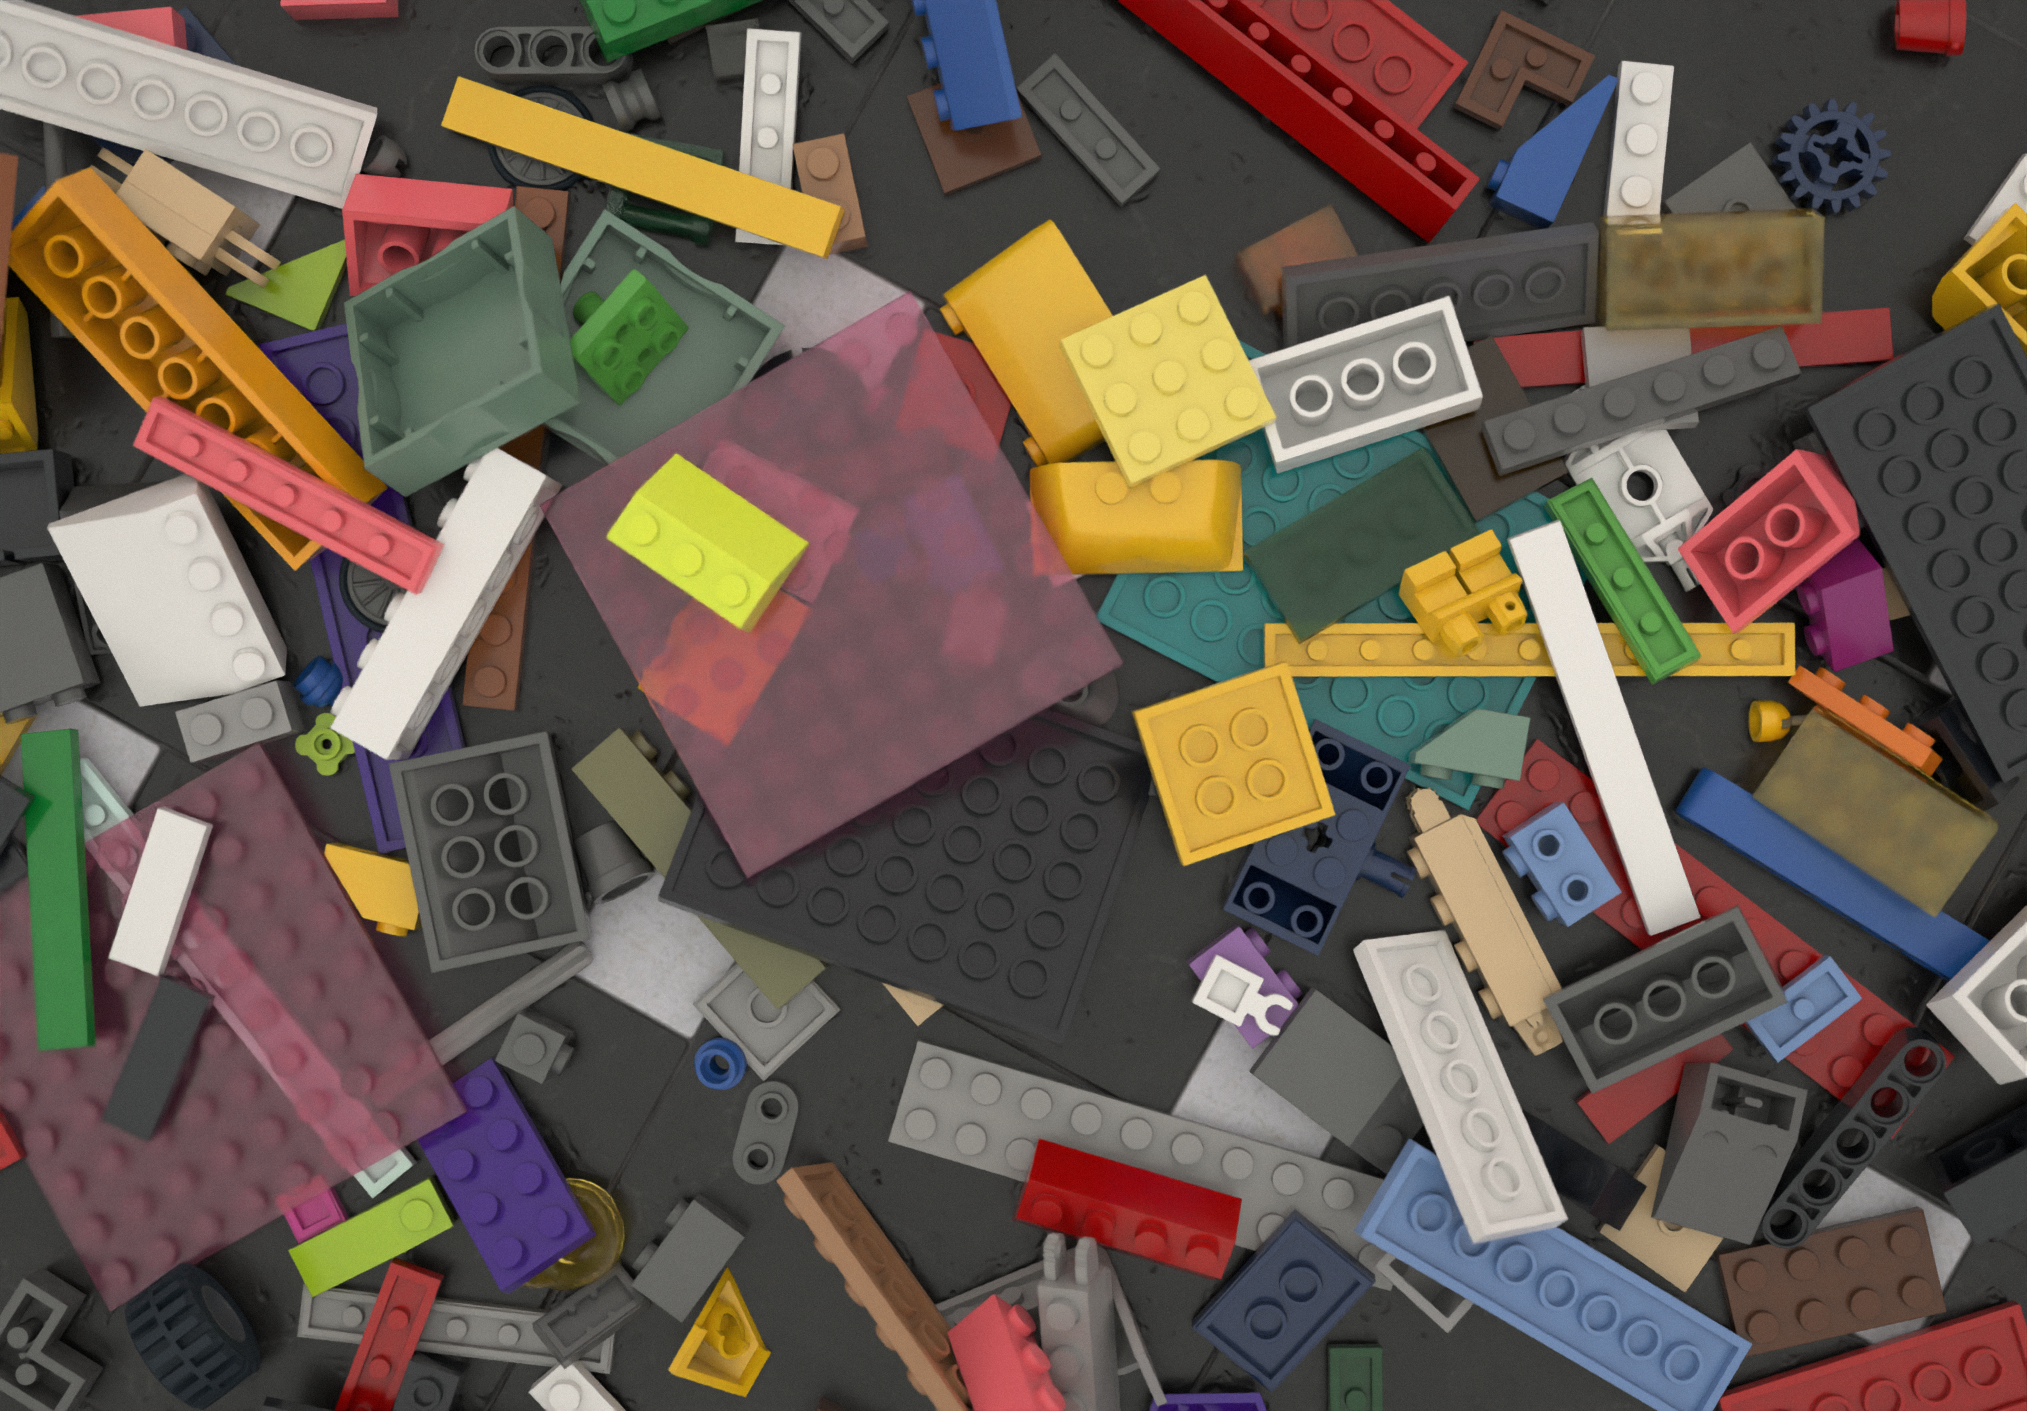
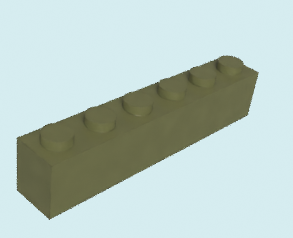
M618 728L576 764L572 771L665 878L693 809V806L686 799L692 794V791L674 770L671 769L665 774L653 760L658 751L639 730L631 735L628 730ZM697 915L777 1010L788 1004L830 967L827 962Z

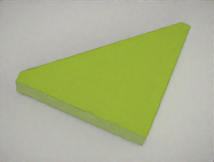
M345 240L278 266L276 271L271 269L261 273L269 279L265 288L247 279L228 287L226 295L310 331L320 330L347 267Z

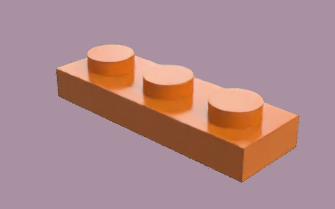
M1799 665L1795 671V676H1792L1788 681L1801 694L1931 777L1943 760L1930 749L1935 742L1932 737L1910 723H1907L1903 730L1897 728L1886 720L1890 714L1888 709L1864 694L1858 702L1844 694L1842 690L1846 683L1821 666L1813 674Z

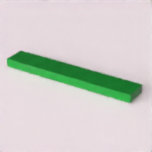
M70 728L21 734L23 788L36 796L25 814L38 1051L96 1046L79 733L78 730Z

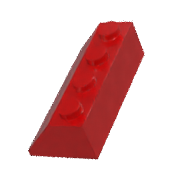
M1039 1138L1012 1221L1048 1232L1064 1234L1063 1236L1075 1240L1083 1237L1095 1238V1241H1097L1096 1245L1102 1248L1209 1280H1219L1223 1276L1236 1242L1242 1199Z

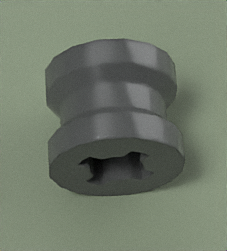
M641 68L632 71L629 79L620 83L611 80L602 84L615 117L624 133L632 130L635 123L644 118L653 121L662 117Z

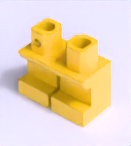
M1492 529L1450 548L1449 555L1446 551H1443L1405 569L1403 572L1398 595L1432 644L1443 639L1457 657H1462L1482 645L1484 635L1476 623L1489 617L1498 633L1506 636L1522 628L1527 617V612L1518 596L1522 579L1516 573L1512 574L1500 555L1502 545Z

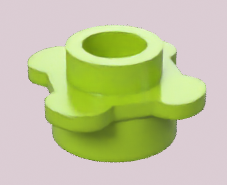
M331 713L318 715L316 725L308 734L298 736L295 742L296 751L300 755L309 756L317 764V771L325 776L337 773L339 763L343 762L349 754L355 753L353 741L330 728L336 718ZM329 739L332 742L330 749L323 747L324 740Z

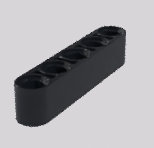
M1911 1026L1898 1031L1785 1167L1760 1223L1765 1238L1772 1245L1778 1248L1791 1249L1806 1241L1941 1078L1946 1067V1058L1943 1050L1929 1031L1921 1027ZM1917 1046L1930 1048V1055L1923 1064L1909 1066L1904 1063L1905 1056L1910 1049ZM1891 1087L1896 1090V1096L1889 1105L1880 1107L1870 1104L1873 1093L1878 1089ZM1857 1128L1863 1131V1136L1856 1145L1843 1147L1837 1144V1138L1844 1130ZM1824 1169L1830 1172L1828 1180L1821 1186L1809 1187L1803 1183L1806 1174L1812 1170ZM1788 1209L1797 1213L1795 1220L1790 1225L1778 1227L1770 1223L1772 1216L1777 1211Z

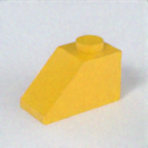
M338 842L326 844L325 857L361 916L365 919L377 921V931L407 937L408 929L417 930L422 928L408 859L388 854H379L376 851Z

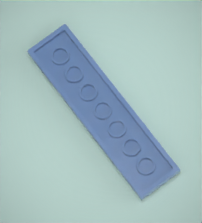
M1410 1138L1354 1229V1232L1360 1237L1657 1411H1713L1752 1346V1343L1559 1227L1473 1244L1437 1154Z

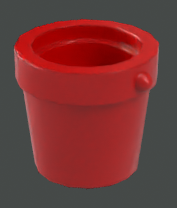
M1896 0L1894 19L1896 50L1940 53L1945 57L1961 56L1963 54L1966 35V0Z

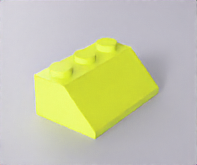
M677 453L634 494L606 536L607 539L723 618L749 633L810 545L809 542Z

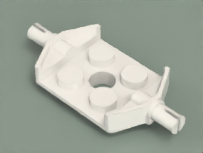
M1586 385L1580 387L1574 392L1586 389ZM1667 430L1637 431L1567 454L1563 462L1575 484L1578 485L1593 478L1644 563L1666 562L1668 566L1671 565L1685 592L1695 588L1696 585H1700V582L1678 551V548L1704 527L1714 509ZM1633 472H1644L1653 481V493L1646 501L1636 500L1628 493L1627 480Z

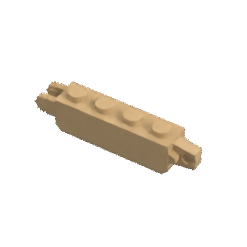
M1430 787L1427 789L1412 788L1408 796H1405L1406 802L1404 804L1407 805L1405 809L1410 811L1408 815L1417 832L1408 836L1413 848L1406 851L1411 865L1417 868L1416 874L1421 880L1428 876L1437 894L1431 897L1430 901L1443 926L1452 923L1461 941L1454 945V949L1467 973L1476 970L1484 986V989L1477 992L1484 1009L1491 1020L1500 1017L1502 1023L1509 1027L1512 1026L1534 1056L1556 1047L1563 1040L1543 1001V997L1562 988L1476 819L1456 813L1449 815L1442 800L1438 799L1439 795H1436V790L1432 791Z

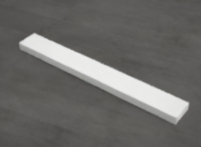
M1555 520L1507 538L1646 932L1652 936L1701 918L1561 521Z

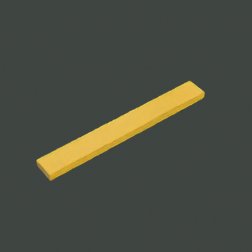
M459 76L441 124L442 127L826 260L829 257L845 211L839 205Z

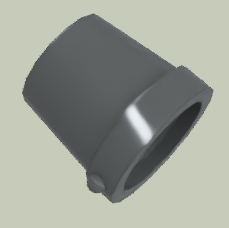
M616 821L605 823L588 831L573 843L588 884L585 897L588 900H593L596 905L626 895L645 884L655 875V866L649 859L643 857L636 844Z

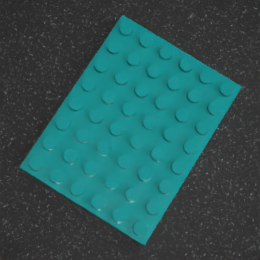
M1238 340L1248 361L1267 355ZM1261 428L1193 459L1224 460L1241 465L1243 571L1117 574L1094 620L1219 683L1263 668V624L1418 623L1398 595L1404 570L1443 551H1446L1449 555L1450 548L1490 529L1493 530L1502 545L1500 555L1510 572L1520 576L1507 538L1553 522L1544 508L1549 498L1534 492L1474 524L1425 436L1416 430L1277 474L1263 429ZM1573 556L1582 584L1584 585L1587 577ZM1521 583L1518 596L1527 612L1525 623H1537L1523 583ZM1488 617V618H1486V619H1484V620H1482V621H1480V622H1478V623H1492V622H1491V620H1490L1489 617ZM1292 677L1308 729L1314 719H1317L1411 765L1406 774V780L1424 789L1430 787L1432 791L1436 790L1435 793L1439 797L1469 811L1481 787L1480 785L1472 784L1473 774L1453 770L1451 780L1420 775L1421 765L1408 763L1409 753L1470 709H1483L1518 715L1536 677Z

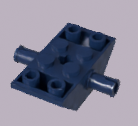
M1314 719L1308 730L1335 815L1249 844L1222 909L1319 956L1355 880L1358 881L1362 877L1403 898L1410 886L1391 877V873L1393 872L1407 880L1413 881L1417 868L1375 849L1376 843H1374L1411 765ZM1319 822L1323 825L1322 834L1327 837L1326 842L1323 846L1316 845L1312 851H1308L1306 849L1308 840L1301 836L1302 831L1305 827L1314 829Z

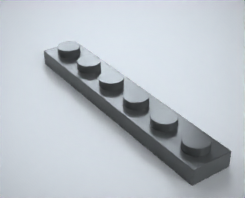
M1778 326L1483 422L1481 429L1498 474L1501 476L1795 381L1800 376L1801 371L1783 327Z

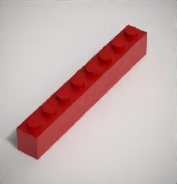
M1118 0L1427 243L1433 240L1480 180L1472 171L1252 0Z

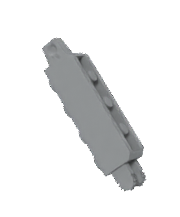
M1048 1234L1043 1249L1044 1276L1037 1284L1042 1350L1051 1363V1369L1048 1372L1053 1386L1060 1392L1066 1403V1408L1063 1411H1121L1111 1269L1107 1265L1099 1264L1097 1241H1095V1238H1079L1075 1248V1261L1067 1260L1064 1234Z

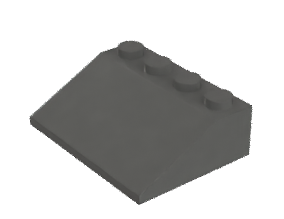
M544 731L389 763L431 973L590 940L593 937L551 732Z

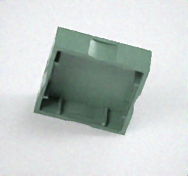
M515 206L453 240L447 247L426 261L402 269L344 302L351 361L355 367L359 384L357 411L364 467L404 497L413 494L581 403L553 239Z
M604 209L565 270L560 284L569 338L571 339L584 325L573 316V309L578 299L587 292H596L605 301L633 268L651 282L689 329L680 338L676 348L664 356L645 378L642 386L632 393L621 406L606 396L574 362L581 403L540 425L641 488L676 453L697 466L785 325L722 284L714 283L693 273L682 265L669 250Z

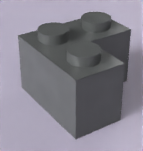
M43 1268L22 1279L0 1315V1390L33 1411H77L103 1367L61 1342L60 1338L87 1295Z

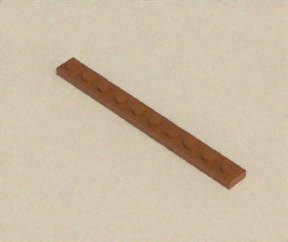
M517 186L515 207L553 239L561 284L564 271L571 194L569 191ZM538 425L499 446L498 449L542 473L547 429ZM536 533L468 652L463 706L518 711Z

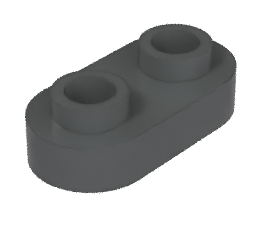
M778 1079L763 1081L752 1090L747 1099L732 1160L737 1174L749 1183L765 1184L771 1182L780 1174L785 1165L800 1110L797 1092L785 1081ZM769 1098L777 1099L782 1105L781 1114L775 1117L768 1116L763 1110V1102ZM755 1149L765 1151L768 1156L767 1165L763 1167L752 1165L749 1160L750 1152Z

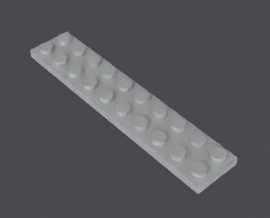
M918 1039L888 1142L1024 1182L1038 1139L1047 1140L1241 1198L1242 1204L1235 1245L1257 1251L1296 1209L1375 1274L1376 1282L1372 1286L1391 1291L1393 1284L1371 1264L1383 1249L1354 1232V1229L1383 1183L1384 1177Z

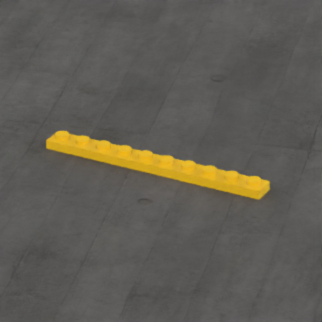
M1418 623L1263 624V668L1284 661L1288 663L1292 677H1556L1537 623H1525L1522 628L1506 636L1500 635L1493 623H1476L1484 635L1482 645L1462 657H1457L1443 639L1432 644ZM1597 623L1615 676H1646L1615 623ZM1682 623L1700 652L1701 657L1697 662L1670 675L1795 676V623H1750L1739 633H1733L1727 623Z

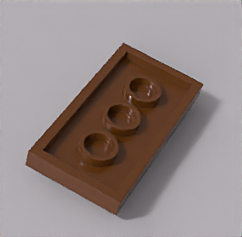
M1918 1206L1815 1229L1806 1241L1791 1249L1778 1248L1768 1240L1752 1243L1751 1245L1714 1252L1731 1329L1734 1333L1752 1343L1745 1357L1947 1312L1924 1210Z

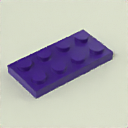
M488 1059L404 1116L502 1292L510 1294L597 1235L500 1063L496 1062L495 1059Z

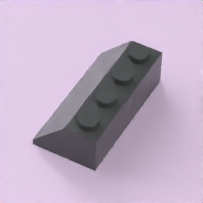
M1736 905L1543 997V1001L1593 1094L1787 1003V998L1760 942L1739 906Z

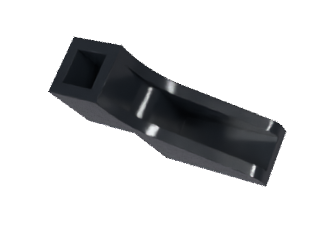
M1521 1108L1556 1192L1589 1214L1620 1231L1647 1186Z

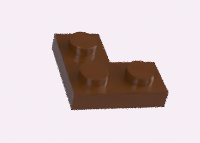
M1501 10L1453 108L1500 130L1523 84L1564 105L1570 106L1588 73L1595 55Z

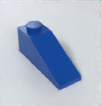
M1608 75L1521 145L1509 158L1508 162L1499 159L1487 184V188L1494 191L1488 206L1539 229L1549 228L1555 221L1619 79Z

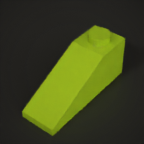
M431 1175L288 1251L311 1296L314 1297L453 1227L456 1221Z

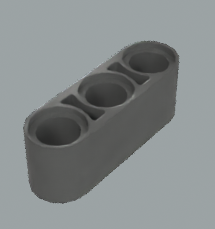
M591 26L489 28L479 36L474 50L476 60L489 78L496 83L504 85L604 84L611 80L619 83L629 75L633 66L632 53L618 58L616 62L609 66L595 64V53L600 46ZM503 45L514 48V58L509 64L503 67L491 65V54L496 48ZM562 45L567 48L566 58L558 66L550 67L542 63L543 54L549 47Z

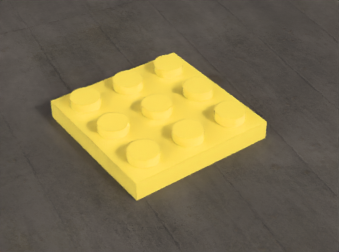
M1206 275L1060 340L1059 347L1129 488L1270 425L1277 418Z

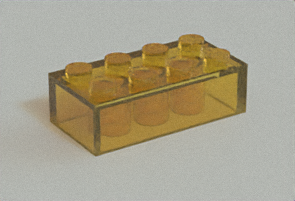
M1813 208L1600 216V322L1607 331L1822 323L1824 216Z
M1818 704L1810 711L1752 796L1933 917L1938 915L1994 836L2000 822Z

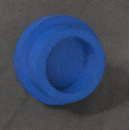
M319 655L301 671L295 679L293 687L301 693L299 699L307 706L314 705L322 708L331 705L333 707L341 692L343 675L333 660L328 662Z

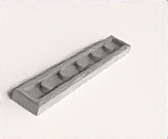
M303 1284L297 1337L360 1344L380 1290L337 1285L312 1297L306 1284ZM436 1297L416 1351L547 1367H553L558 1363L556 1358L533 1331L532 1323L550 1310ZM616 1333L578 1359L589 1372L611 1373Z

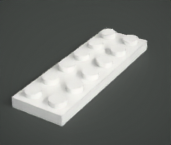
M1446 930L1362 941L1353 949V952L1473 1244L1556 1228L1568 1219Z

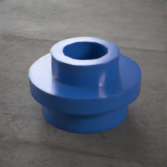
M713 1038L706 1041L698 1049L694 1065L698 1079L705 1086L717 1090H727L736 1086L742 1080L746 1073L747 1061L744 1052L735 1042L726 1038ZM715 1055L724 1057L729 1063V1069L720 1068L715 1062Z

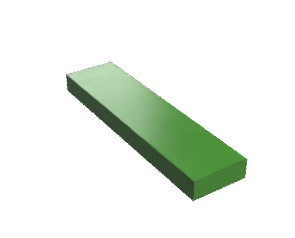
M1593 478L1547 500L1544 505L1545 510L1552 521H1561L1573 556L1651 684L1653 685L1697 662L1701 657L1700 652Z

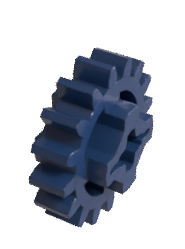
M1829 99L1823 104L1822 113L1814 103H1811L1803 109L1804 119L1794 115L1785 123L1792 134L1781 133L1775 140L1778 146L1785 149V152L1776 155L1772 159L1773 165L1785 166L1786 173L1780 176L1777 181L1780 185L1792 184L1794 190L1789 196L1792 202L1802 196L1808 199L1806 212L1812 213L1821 204H1825L1827 215L1834 216L1840 211L1841 202L1851 212L1861 206L1859 196L1869 200L1878 193L1872 182H1881L1888 176L1889 172L1878 166V164L1891 157V150L1880 149L1877 143L1887 135L1885 129L1872 132L1869 125L1873 122L1875 115L1871 112L1861 119L1855 116L1857 103L1853 101L1846 105L1842 111H1838L1836 99ZM1831 125L1830 130L1823 137L1816 134L1806 135L1810 129L1816 126ZM1854 136L1859 141L1863 152L1860 151ZM1828 148L1835 150L1833 159L1840 162L1834 167L1828 165L1830 156L1823 153ZM1800 163L1804 165V168L1809 176V179L1805 176L1804 172L1802 171ZM1839 178L1848 181L1851 179L1857 180L1850 188L1831 191Z

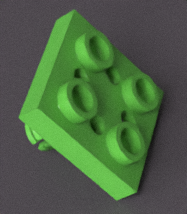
M633 268L605 301L596 292H587L575 303L573 316L584 325L570 339L573 361L606 396L621 406L632 393L642 386L645 378L664 356L676 348L680 338L687 332L689 327L651 282Z

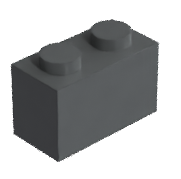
M700 1193L696 1195L691 1204L681 1198L663 1223V1225L671 1230L660 1246H657L650 1240L632 1265L640 1273L631 1286L681 1323L749 1231L747 1227Z

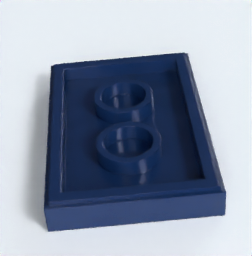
M1295 1209L1192 1320V1328L1272 1393L1376 1282L1375 1274Z

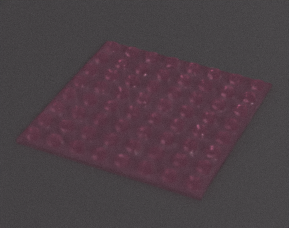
M911 291L540 504L553 531L748 878L1123 665L1122 660ZM676 453L810 543L750 633L738 628L606 538L634 494Z
M262 742L251 746L85 843L96 1046L38 1051L28 876L0 895V1108L27 1155L24 1158L109 1311L128 1302L181 1262L191 1263L192 1265L196 1264L468 1111ZM166 807L213 824L165 972L162 975L156 976L108 957L157 809ZM169 974L216 997L154 1140L146 1142L101 1121V1118L161 977Z

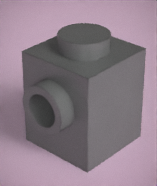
M527 1008L517 1014L495 1061L543 1084L553 1074L561 1076L574 1051V1048L568 1045L574 1030Z

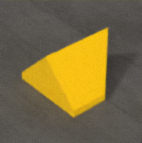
M729 1266L723 1272L668 1370L675 1376L746 1398L769 1358L771 1351L765 1347Z

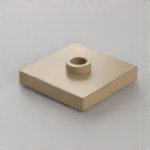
M1655 1144L1633 1176L1645 1184L1647 1188L1621 1230L1619 1231L1603 1221L1596 1230L1683 1292H1686L1723 1238L1651 1218L1666 1151Z

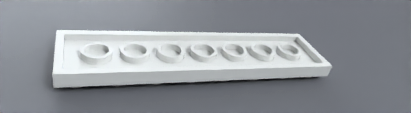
M0 0V109L144 151L147 149L156 155L343 209L355 174H360L377 117L376 107L23 0Z

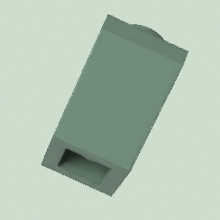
M1470 709L1409 753L1408 763L1421 765L1420 775L1451 780L1454 770L1473 774L1472 784L1504 789L1505 779L1520 781L1530 718L1483 709Z

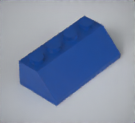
M911 0L915 16L925 15L929 36L921 38V45L927 68L937 67L941 89L933 90V97L939 121L949 120L950 128L956 131L1021 118L1022 114L996 0Z

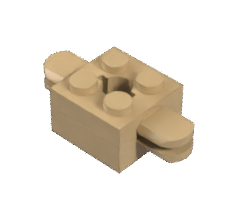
M102 147L97 156L128 175L121 184L93 165L90 167L163 246L167 240L170 241L166 249L174 257L205 276L211 268L225 276L233 268L257 285L265 288L269 279L238 260L244 250L275 271L281 262L249 242L260 226L258 222L147 149L144 150L133 167Z

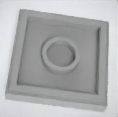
M1688 322L1584 327L1581 332L1586 388L1692 354ZM1698 412L1640 431L1696 428L1699 423Z
M738 963L693 1003L697 1010L723 1038L735 1042L742 1049L747 1064L763 1081L841 1010V1007L816 980L783 1008L777 1010Z

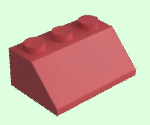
M355 174L342 209L350 296H357L402 269L426 261L447 247L453 240L512 208L513 190L509 188Z
M1796 449L1682 544L1678 551L1731 631L1739 633L1860 535L1855 499L1834 470L1826 455Z
M995 1294L947 1332L974 1411H1063L1066 1408V1403L1060 1392L1053 1386L1048 1372L1051 1369V1363L1044 1351L1038 1346L1033 1333L1036 1330L1033 1318L1021 1305L1016 1304L1012 1306Z

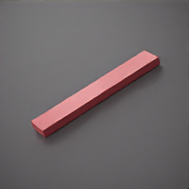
M162 396L153 397L133 444L134 447L414 594L422 592L444 546L443 543Z

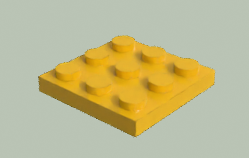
M1283 661L1132 711L1181 865L1185 866L1335 815L1287 662Z

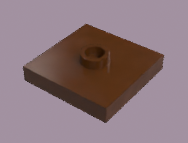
M940 83L907 96L908 104L945 196L1042 159L1019 96L1021 118L956 131L950 128L949 120L939 121L933 90L941 89Z

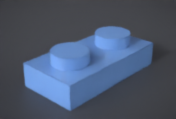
M1824 955L1783 986L1787 1003L1745 1022V1024L1771 1059L1775 1062H1780L1859 1002L1862 997L1831 956Z

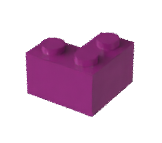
M1856 538L1795 587L1800 603L1809 617L1810 625L1804 627L1807 645L1814 656L1821 655L1834 672L1894 651L1882 567L1860 540Z

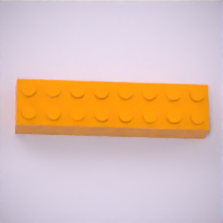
M91 167L57 180L11 231L8 265L146 413L153 397L162 396L368 505H371L388 488L382 480L365 469L364 461ZM222 493L294 571L327 548Z

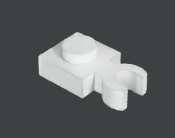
M1217 954L1214 955L1191 1000L1192 1003L1239 1027L1248 1013L1254 1016L1258 1027L1270 1035H1278L1280 1028L1267 1022L1265 1018L1266 1010L1271 1005H1280L1287 1010H1291L1293 1006L1291 1001L1281 994L1268 993L1264 996L1259 994L1258 990L1264 981L1262 977Z

